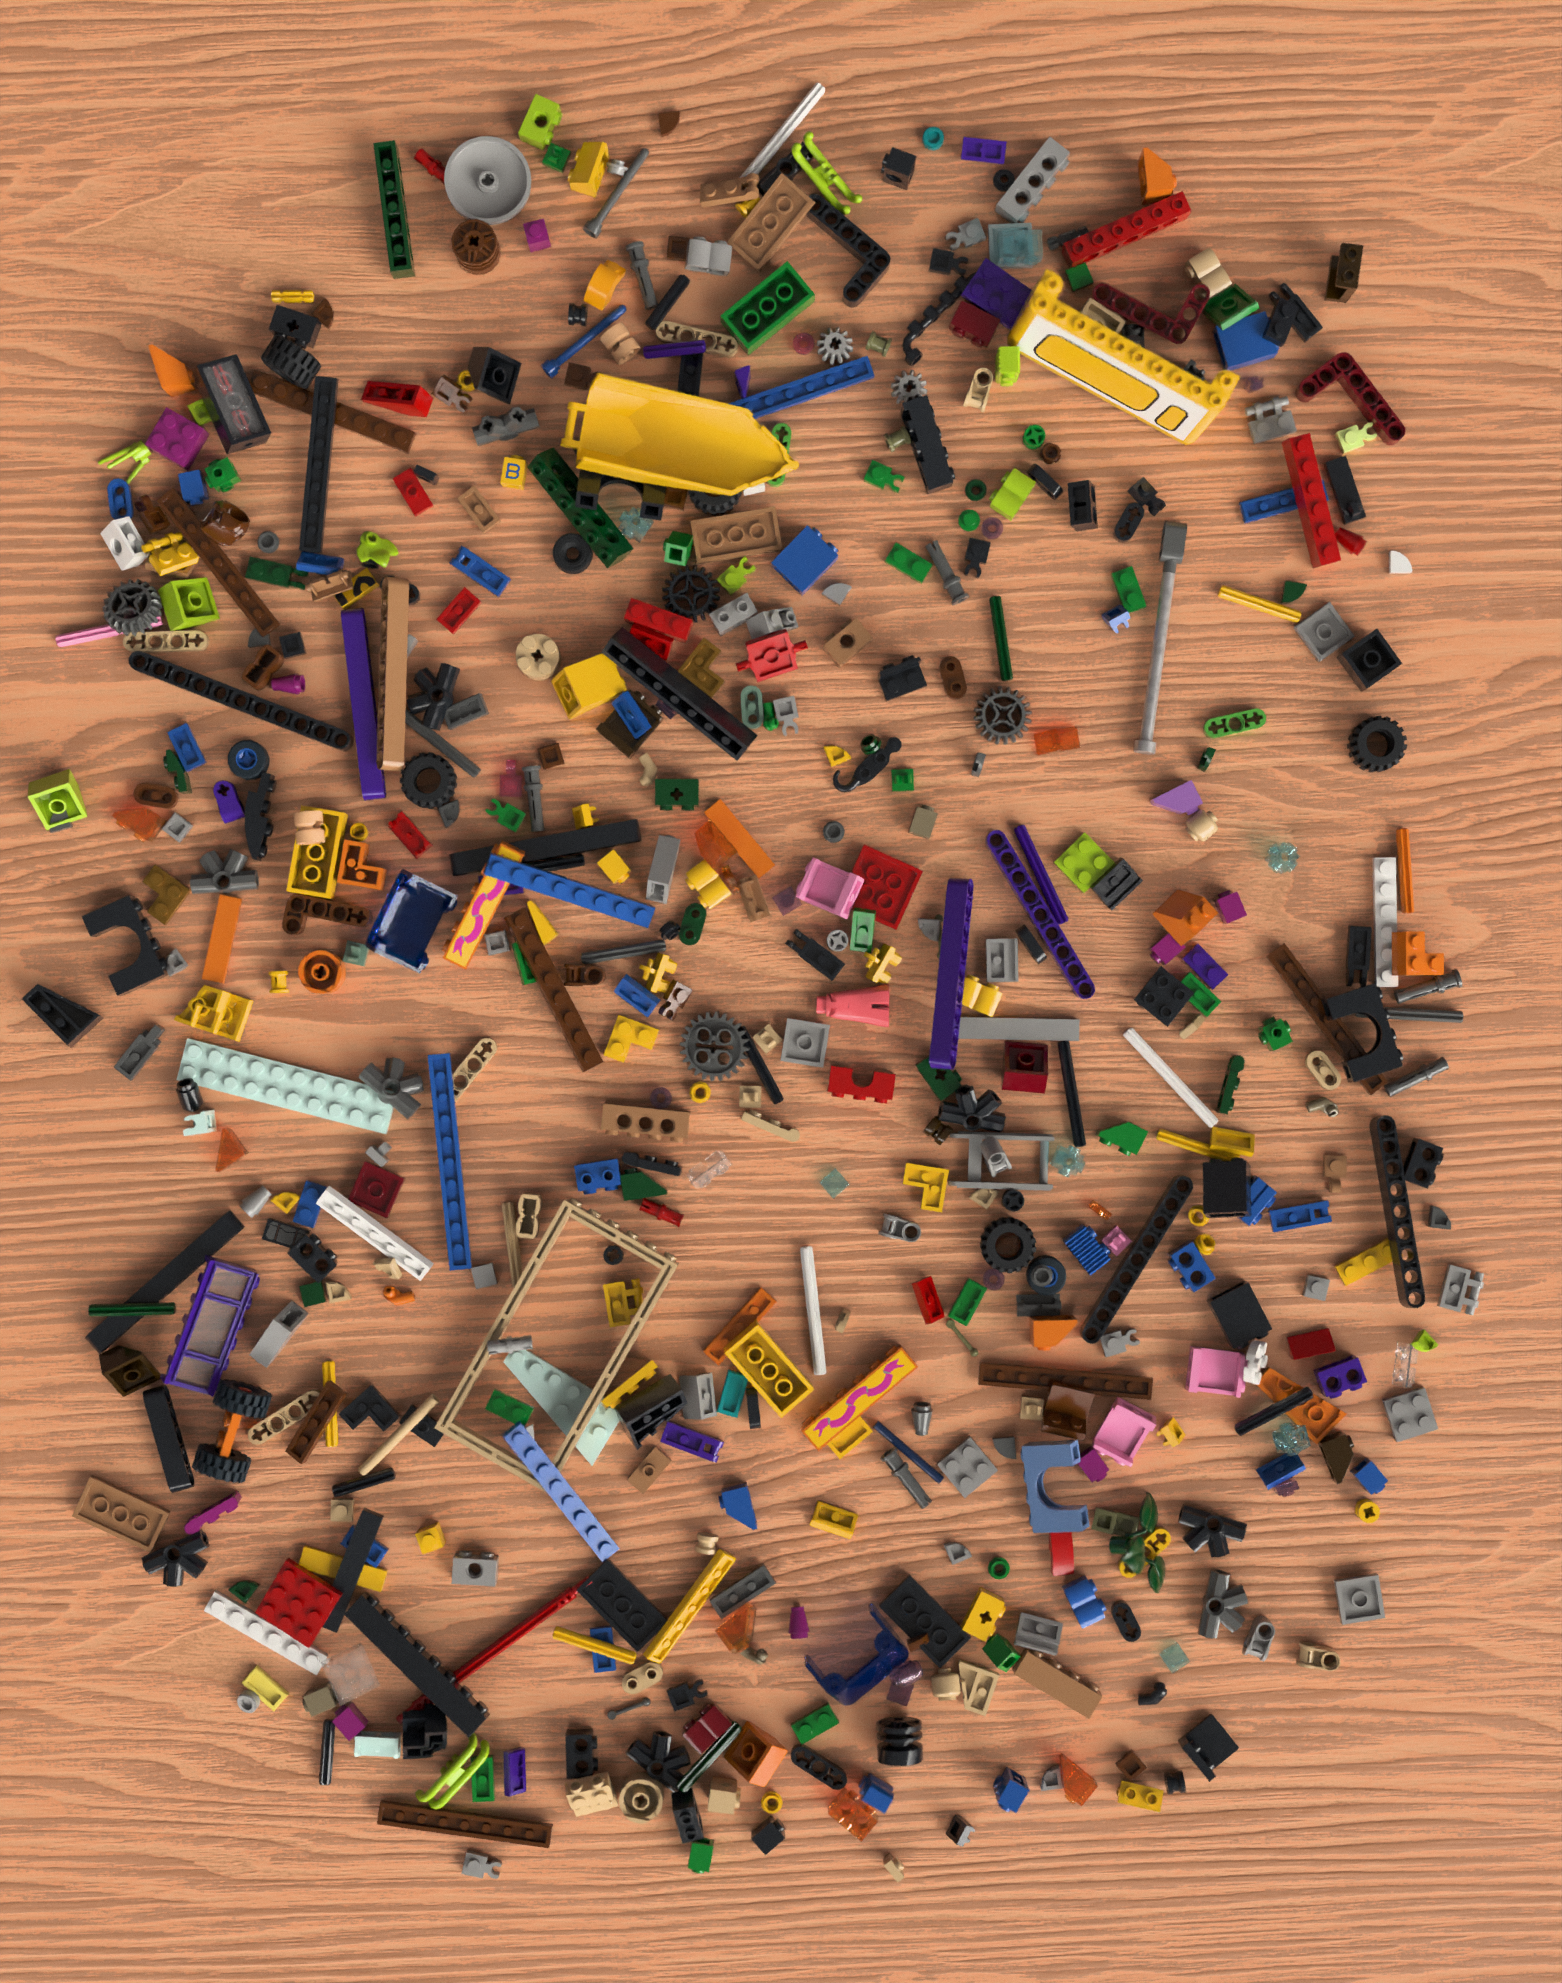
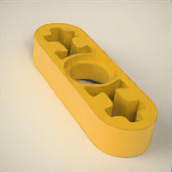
M1156 1527L1153 1533H1148L1143 1538L1145 1546L1150 1548V1555L1147 1558L1153 1560L1155 1556L1170 1544L1171 1536L1165 1528ZM1157 1533L1161 1535L1165 1533V1535L1163 1536L1165 1541H1157L1154 1544L1157 1547V1549L1154 1550V1548L1150 1543H1148V1541L1151 1540V1542L1154 1543L1157 1540ZM1121 1559L1119 1560L1118 1569L1124 1577L1132 1578L1137 1575L1129 1570L1123 1571L1125 1563Z

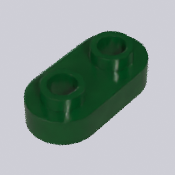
M699 903L690 904L686 908L680 927L679 938L682 943L688 946L698 943L706 920V909ZM698 910L700 912L699 917H692V911ZM689 930L694 933L691 939L686 937V932Z

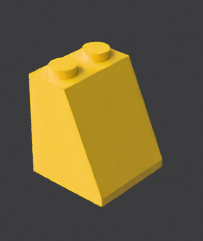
M603 653L563 668L551 680L569 720L618 698L626 691L625 680L619 675L616 668L617 665Z

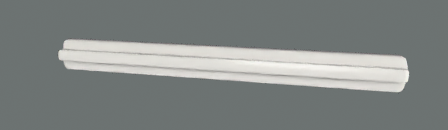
M816 83L739 178L746 177L750 173L758 175L825 93L823 85Z
M1129 1028L1124 1032L1123 1036L1206 1125L1213 1127L1218 1122L1217 1117L1133 1028Z
M804 1246L800 1248L813 1369L815 1375H824L827 1371L812 1246Z

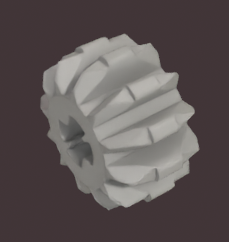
M839 327L836 328L834 333L831 328H828V335L823 332L820 334L822 340L817 341V346L820 347L817 353L820 355L824 354L822 357L824 362L830 358V365H833L836 359L839 364H842V357L847 360L850 358L848 352L853 351V347L850 345L853 340L852 338H846L848 335L847 331L840 334ZM836 343V346L839 344L838 349L834 350V347L831 348V344Z
M903 370L901 372L902 378L896 375L894 377L896 383H891V388L894 389L891 395L892 397H898L896 400L897 404L927 394V389L923 388L927 384L926 380L920 381L921 373L915 377L914 370H911L909 375ZM907 385L912 386L911 392H906Z

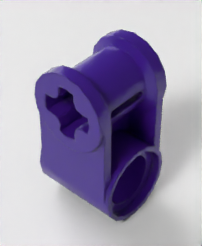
M224 780L217 782L214 785L213 792L224 823L227 824L244 818L245 809L239 799L235 786ZM223 786L229 788V791H227V796L224 794H220V791L223 790Z

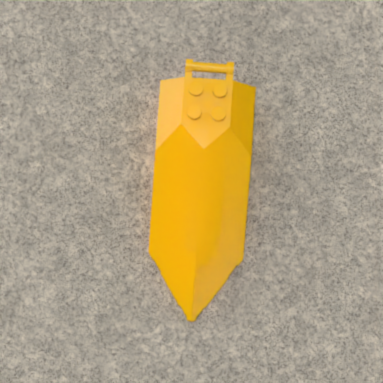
M597 374L592 380L586 404L568 402L567 409L569 413L566 429L560 444L566 448L577 449L575 468L640 483L728 496L782 476L787 472L796 470L799 466L798 461H794L789 456L787 449L764 425L761 426L752 417L753 414L747 408L603 374ZM577 412H582L584 414L579 441L572 440Z

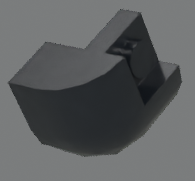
M424 1703V1710L403 1711V1759L433 1757V1753L446 1749L447 1719L446 1715L436 1705Z

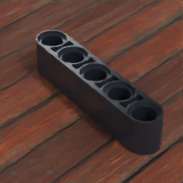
M162 1385L144 1390L143 1399L171 1493L194 1487V1476L167 1386Z

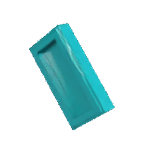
M728 1369L717 1408L718 1413L738 1418L748 1379L742 1373Z

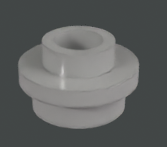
M612 159L611 163L607 162L606 164L608 166L607 172L624 176L628 168L624 167L625 162Z

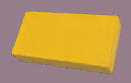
M1212 1127L1209 1149L1248 1157L1253 1156L1255 1134Z
M860 1416L827 1445L841 1459L870 1435L873 1430Z

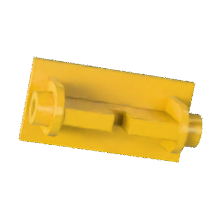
M1121 1780L1120 1787L1117 1788L1116 1796H1118L1117 1803L1160 1812L1164 1790Z

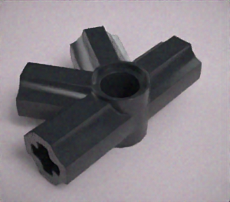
M441 663L437 677L427 667L415 674L414 682L423 692L409 695L407 705L413 715L425 712L421 722L422 726L440 731L447 708L454 701L452 692L460 671L459 668ZM443 693L442 699L438 701L439 695Z
M966 1084L959 1086L955 1090L958 1104L947 1101L940 1103L938 1120L964 1125L970 1131L980 1128L1001 1132L1005 1126V1113L994 1111L1002 1104V1101L993 1090L988 1089L976 1099L973 1086Z
M1183 1504L1180 1510L1178 1523L1193 1527L1182 1537L1187 1545L1196 1553L1205 1543H1208L1211 1558L1230 1554L1226 1537L1242 1542L1247 1523ZM1211 1518L1218 1519V1524L1214 1528L1207 1527V1522Z
M201 1529L192 1535L174 1540L169 1545L143 1556L142 1565L149 1575L164 1568L163 1584L171 1587L182 1586L184 1571L197 1579L208 1562L196 1553L209 1547V1539ZM172 1548L178 1549L180 1555L175 1556L172 1553Z
M663 1731L653 1732L651 1748L639 1738L634 1740L626 1751V1755L644 1768L651 1778L657 1779L672 1792L680 1791L676 1784L684 1775L677 1769L691 1764L685 1745L670 1750L672 1734ZM654 1763H660L663 1767L655 1770L651 1766Z

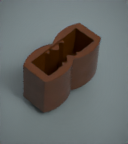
M269 644L264 645L257 652L255 661L244 669L241 679L258 691L264 689L270 682L272 674L277 672L283 665L284 656Z

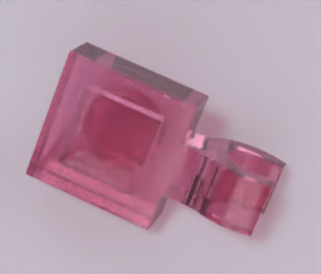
M506 760L507 775H500V797L522 798L523 776L516 775L517 761Z

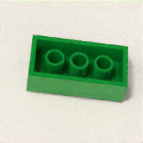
M787 261L720 315L721 324L749 356L814 303L815 294Z

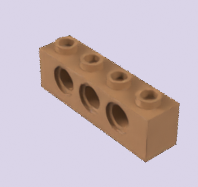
M603 1103L601 1130H606L605 1134L618 1135V1131L627 1132L629 1137H640V1134H649V1139L661 1140L662 1136H668L670 1141L683 1142V1138H688L691 1112ZM622 1114L630 1118V1123L626 1127L618 1123V1118ZM642 1117L651 1119L652 1124L650 1128L644 1129L640 1126V1119ZM664 1119H670L673 1122L672 1130H663L661 1122Z

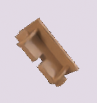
M340 569L327 575L326 579L320 577L309 580L306 587L312 594L313 602L353 589L351 571Z
M753 875L737 881L736 883L750 922L770 916L757 876Z

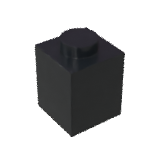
M770 1816L751 1832V1839L766 1856L785 1839L784 1830L786 1828L779 1819L775 1820Z

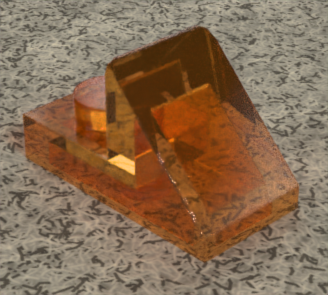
M1077 726L1064 729L1056 728L1034 734L1037 756L1081 748Z

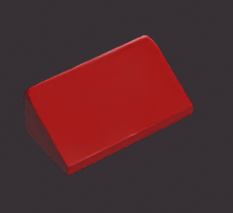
M1329 1328L1286 1337L1290 1357L1293 1360L1336 1351Z

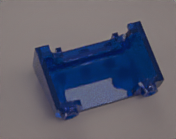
M402 869L397 875L371 928L365 946L376 954L421 973L422 969L424 970L429 962L425 950L443 913H448L455 909L458 895Z

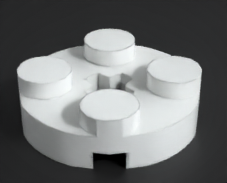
M1258 1340L1251 1342L1246 1355V1360H1248L1247 1367H1244L1243 1372L1245 1382L1260 1384L1262 1376L1260 1371L1261 1368L1266 1367L1268 1356L1265 1355L1267 1349L1266 1342Z

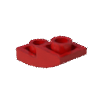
M1049 1532L1052 1575L1074 1574L1072 1532Z

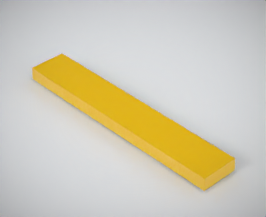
M719 1548L643 1653L647 1659L661 1664L735 1562L736 1558L733 1554Z

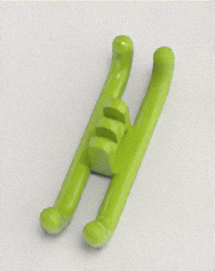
M811 131L806 132L803 136L805 146L819 165L814 169L802 155L800 151L802 146L798 142L794 143L791 147L793 157L826 200L843 215L849 214L851 208L847 205H842L828 186L834 183L852 203H860L862 196L854 194L814 144L812 140L814 134Z
M473 1733L468 1738V1746L460 1756L454 1754L451 1757L452 1761L448 1760L446 1763L447 1768L443 1766L440 1769L441 1776L425 1793L420 1789L415 1792L416 1798L420 1802L428 1801L432 1809L442 1808L485 1762L490 1750L488 1741L482 1740L480 1742V1754L465 1769L463 1764L473 1754L477 1746V1736ZM445 1784L449 1785L450 1787L436 1800L434 1797Z

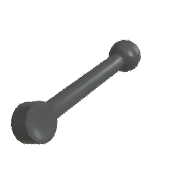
M644 1698L642 1702L617 1711L610 1710L608 1718L613 1720L619 1714L643 1705L649 1706L651 1701L649 1698Z

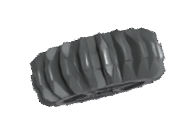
M129 579L128 584L121 581L120 587L113 586L114 591L107 592L109 598L103 599L105 606L102 607L105 613L104 618L109 626L119 634L123 632L124 635L128 636L132 633V635L136 636L138 631L144 634V629L149 628L152 630L151 624L158 623L156 617L162 616L160 610L163 607L160 595L147 582L142 583V581L137 579L134 583Z
M999 686L997 694L991 688L989 690L990 697L986 693L982 695L985 702L982 700L977 701V704L982 708H974V712L980 715L974 716L973 720L981 721L975 727L976 729L984 728L980 735L984 736L988 733V742H990L992 737H995L996 745L999 744L1000 738L1003 739L1004 745L1008 744V738H1010L1012 743H1015L1016 738L1014 735L1016 734L1021 739L1023 734L1020 729L1024 732H1027L1029 729L1024 723L1030 724L1032 721L1029 718H1025V716L1032 714L1030 710L1025 711V708L1029 707L1030 703L1022 704L1025 696L1022 695L1018 699L1016 697L1019 692L1018 690H1015L1013 695L1010 694L1011 687H1007L1005 693H1003L1002 686ZM1007 699L1012 703L1007 707H1003L995 703L994 700ZM988 705L994 713V719L989 724L985 718V711ZM1016 708H1018L1020 713L1018 726L1014 724L1011 718V713ZM1008 709H1011L1007 713L1006 721H1004V719H999L995 723V721L998 719V716L1000 715L999 711L1006 712ZM1002 724L1010 728L1011 731L1000 733L993 730V728Z

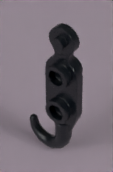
M892 737L887 741L884 749L880 748L876 753L870 754L856 768L852 780L847 785H842L838 782L840 771L837 770L832 779L835 788L840 792L846 793L870 782L888 765L890 754L901 749L902 743L900 739Z

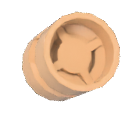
M623 323L612 326L600 338L606 349L612 350L611 355L618 365L629 361L640 350V346L633 337L629 338L630 333Z
M322 811L294 813V824L298 827V830L295 832L297 845L325 842L324 830L320 827L324 824Z

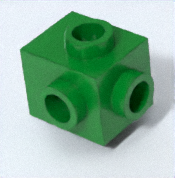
M228 457L222 460L216 459L208 464L209 467L205 468L207 484L210 488L214 487L218 492L230 491L234 488V484L242 481Z
M1274 1016L1262 1021L1263 1026L1258 1027L1260 1031L1258 1037L1263 1045H1267L1269 1051H1275L1293 1042L1289 1034L1291 1028L1287 1021H1283L1282 1018L1275 1019Z

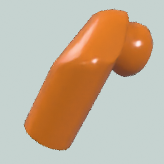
M391 1285L383 1289L384 1297L396 1306L415 1301L413 1291L401 1293Z

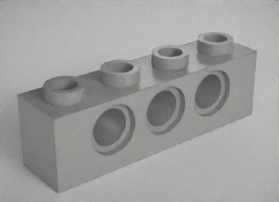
M1049 137L997 203L995 212L1009 223H1019V221L1023 223L1030 214L1029 208L1032 205L1036 206L1043 197L1041 193L1044 189H1050L1057 178L1054 176L1058 171L1063 172L1068 166L1070 152ZM1050 163L1053 168L1046 170L1042 164ZM1037 180L1039 186L1033 187L1029 184V181ZM1019 196L1024 197L1026 202L1020 204L1015 198Z

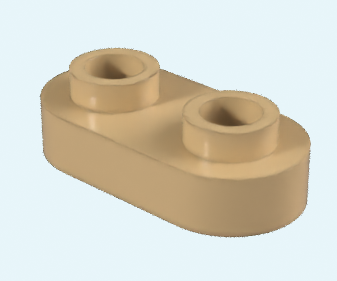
M1312 1051L1307 1054L1305 1065L1319 1085L1327 1090L1336 1089L1341 1083V1075L1327 1055L1322 1051ZM1315 1057L1319 1059V1064L1316 1066L1312 1063ZM1327 1075H1330L1332 1077V1081L1330 1083H1327L1325 1081V1077Z
M650 1660L628 1671L622 1679L623 1690L628 1694H637L658 1683L663 1675L661 1664ZM653 1670L656 1675L651 1677L648 1675V1671ZM634 1680L637 1685L631 1687L629 1681Z

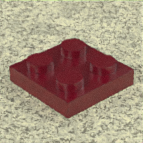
M365 1161L348 1200L355 1205L388 1218L406 1178Z

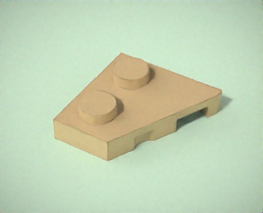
M959 1659L958 1665L964 1707L966 1710L986 1716L999 1673Z

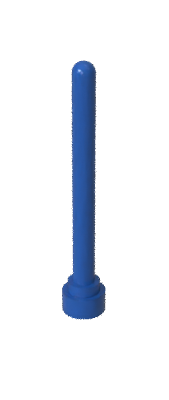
M618 306L557 358L547 359L542 363L541 367L551 379L556 376L560 366L626 312V306Z

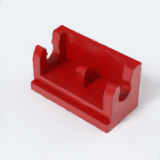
M401 811L397 814L395 820L388 823V827L416 859L433 846L405 812Z

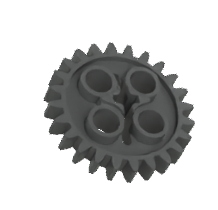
M710 1011L706 1012V1018L700 1014L698 1015L699 1022L695 1019L690 1020L693 1027L685 1026L688 1033L681 1034L686 1039V1041L679 1043V1045L685 1047V1050L681 1051L680 1054H686L687 1056L683 1062L691 1063L687 1069L695 1068V1076L701 1072L702 1080L710 1075L711 1082L715 1080L716 1076L719 1081H722L724 1074L729 1079L732 1077L731 1071L737 1074L739 1072L737 1066L743 1067L745 1065L741 1059H748L749 1057L744 1054V1051L750 1050V1047L744 1046V1043L750 1039L743 1038L742 1036L747 1030L740 1031L739 1028L742 1023L735 1025V1017L728 1020L727 1013L720 1017L719 1011H716L714 1017H712ZM702 1029H706L709 1032L710 1037L708 1040L701 1038L700 1031ZM723 1031L730 1033L731 1040L729 1042H725L721 1038ZM715 1041L716 1045H730L734 1048L732 1050L718 1048L714 1051L713 1047H697L696 1043L709 1045ZM702 1050L708 1054L706 1062L701 1061L699 1058V1052ZM722 1052L729 1055L730 1060L728 1063H723L720 1060Z

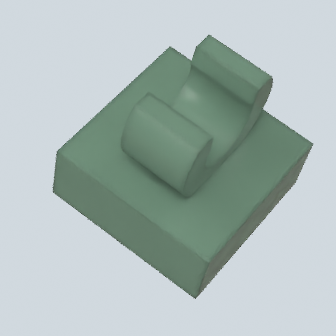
M347 940L343 962L365 967L370 946Z

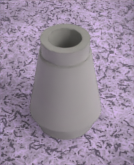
M262 1185L244 1198L240 1207L252 1218L255 1214H259L272 1194Z

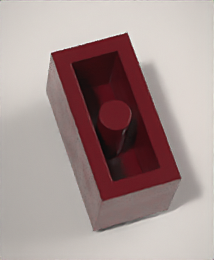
M962 300L950 323L949 329L952 330L951 333L959 338L966 337L971 340L973 345L979 348H988L999 326L1000 319Z

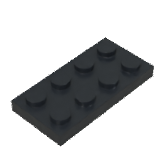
M609 1558L577 1589L584 1599L636 1652L660 1631L668 1620Z
M910 1574L879 1604V1607L910 1638L924 1633L928 1634V1644L919 1646L939 1668L971 1639V1636L962 1630L961 1626Z

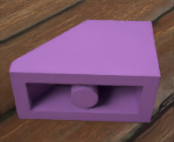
M1192 780L1150 801L1153 806L1180 815L1185 812L1187 815L1198 811V806L1203 804Z

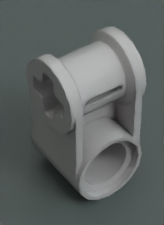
M987 1138L981 1143L980 1149L992 1178L1005 1169H1012L1008 1157L996 1138Z
M883 1213L884 1222L882 1229L878 1232L879 1235L908 1242H914L919 1239L921 1229L916 1222ZM892 1221L891 1229H890V1231H889V1230H888V1229H889V1225H890V1222ZM908 1226L916 1227L918 1232L915 1237L911 1238L905 1234V1229Z
M1258 1616L1254 1619L1242 1648V1654L1253 1655L1263 1662L1268 1656L1270 1645L1275 1635V1628L1267 1617ZM1268 1625L1267 1631L1259 1632L1260 1626Z

